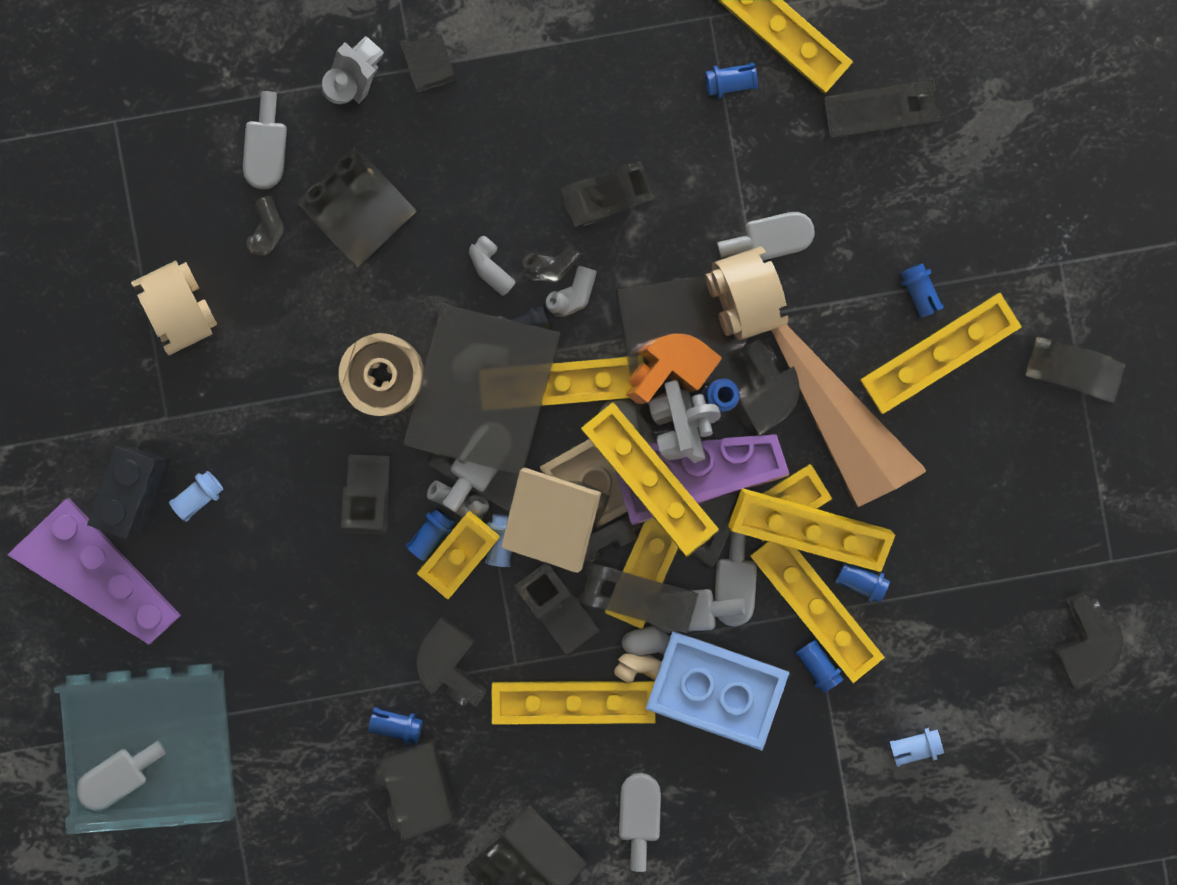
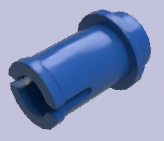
M752 62L746 65L719 69L717 65L712 66L711 71H705L708 95H716L717 98H722L723 93L757 89L758 77L755 64Z
M923 263L901 272L903 281L900 282L902 286H907L919 313V318L933 314L935 310L939 311L944 308L930 280L929 274L932 272L930 269L926 270Z
M729 379L715 380L709 387H705L701 393L704 395L706 404H715L719 407V411L722 412L733 409L737 405L740 396L738 387ZM718 391L722 396L721 401L718 398Z
M438 508L433 513L428 512L425 515L427 521L412 540L406 544L407 549L424 562L429 559L428 557L445 535H449L452 532V527L455 524V521L449 515Z
M844 562L835 584H840L868 597L867 602L872 603L873 600L881 603L890 581L884 578V573L882 572L877 575L859 566Z
M817 639L811 641L795 653L816 681L814 687H820L823 693L844 680L840 675L842 669L840 667L835 668Z
M374 708V715L371 716L369 723V733L403 740V745H408L409 742L417 744L423 720L417 719L416 714L411 713L408 717L380 710V708Z

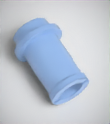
M208 471L203 475L198 473L193 484L175 499L169 501L175 513L185 522L211 499L215 501L219 499V493L223 490V487Z
M493 514L492 522L487 523L492 530L501 536L487 553L485 563L488 565L511 567L512 551L501 548L509 517L507 515Z
M926 728V733L897 741H890L897 767L929 757L937 760L936 755L944 753L938 730L929 731V728Z

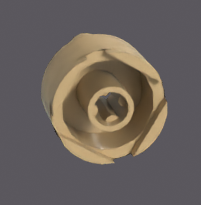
M761 246L713 262L711 273L705 274L709 292L713 298L718 296L723 312L718 313L722 330L726 336L734 334L738 340H743L788 324V315L780 317L779 308L787 305L779 277L772 261L763 263L760 255L766 253Z
M173 261L131 282L137 292L144 289V292L137 296L157 336L160 337L162 342L170 341L169 344L163 346L168 356L213 334L210 328L216 326L217 323L205 299L199 302L196 301L192 292L199 289L186 262L178 265L177 261Z
M376 333L359 339L346 350L339 366V381L344 395L353 407L369 415L391 416L404 412L417 400L424 385L425 374L421 357L408 342L390 334ZM384 363L388 365L387 372L392 374V379L390 382L384 381L381 387L377 386L378 379L372 376L374 368L381 369Z

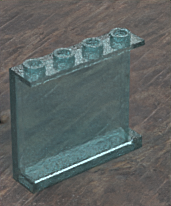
M197 664L187 666L188 673L172 674L171 667L147 669V676L131 677V671L129 670L106 673V680L91 681L90 674L65 676L66 683L54 687V693H60L70 806V815L65 818L66 834L230 821L236 815L223 670L212 671V664ZM156 741L162 744L167 754L142 770L146 777V782L142 786L102 811H91L79 803L76 795V786L79 779L85 773L122 749L127 750L131 757H133Z

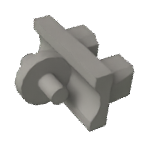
M366 36L353 49L344 43L336 51L331 70L325 74L322 80L321 89L326 99L335 104H345L354 99L359 104L368 94L373 77L379 68L376 63L382 58L383 51Z
M677 380L665 383L667 393L648 402L651 415L658 425L673 421L675 426L674 431L659 435L657 438L661 455L667 460L688 457L693 463L705 460L700 435L707 437L713 434L711 424L721 417L719 407L715 404H706L702 394L693 396L691 402L690 393L687 390H681Z

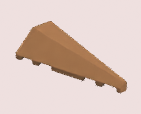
M787 324L770 330L812 420L821 434L856 507L881 497L926 472L924 466Z

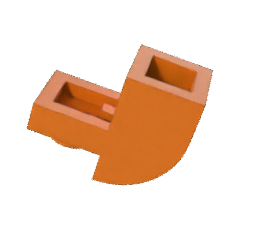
M670 334L653 339L638 351L650 363L646 365L643 362L633 372L628 380L632 387L626 395L637 404L648 403L667 376L672 380H677L679 386L688 392L698 391L722 357L702 341L690 335Z

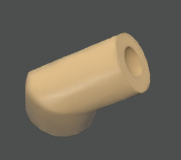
M623 654L618 659L620 663L614 669V673L617 677L628 683L634 680L638 672L655 681L662 661L650 654L643 656Z

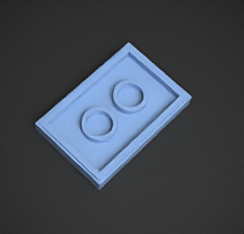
M673 631L646 710L763 750L789 671Z

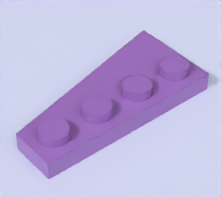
M777 435L701 441L705 460L693 463L688 457L667 460L661 455L658 442L648 443L698 505L740 492L742 488L749 489L789 476ZM615 471L631 524L636 525L655 519Z
M70 498L65 499L8 554L11 558L149 645L181 616L99 529L87 525L89 518Z

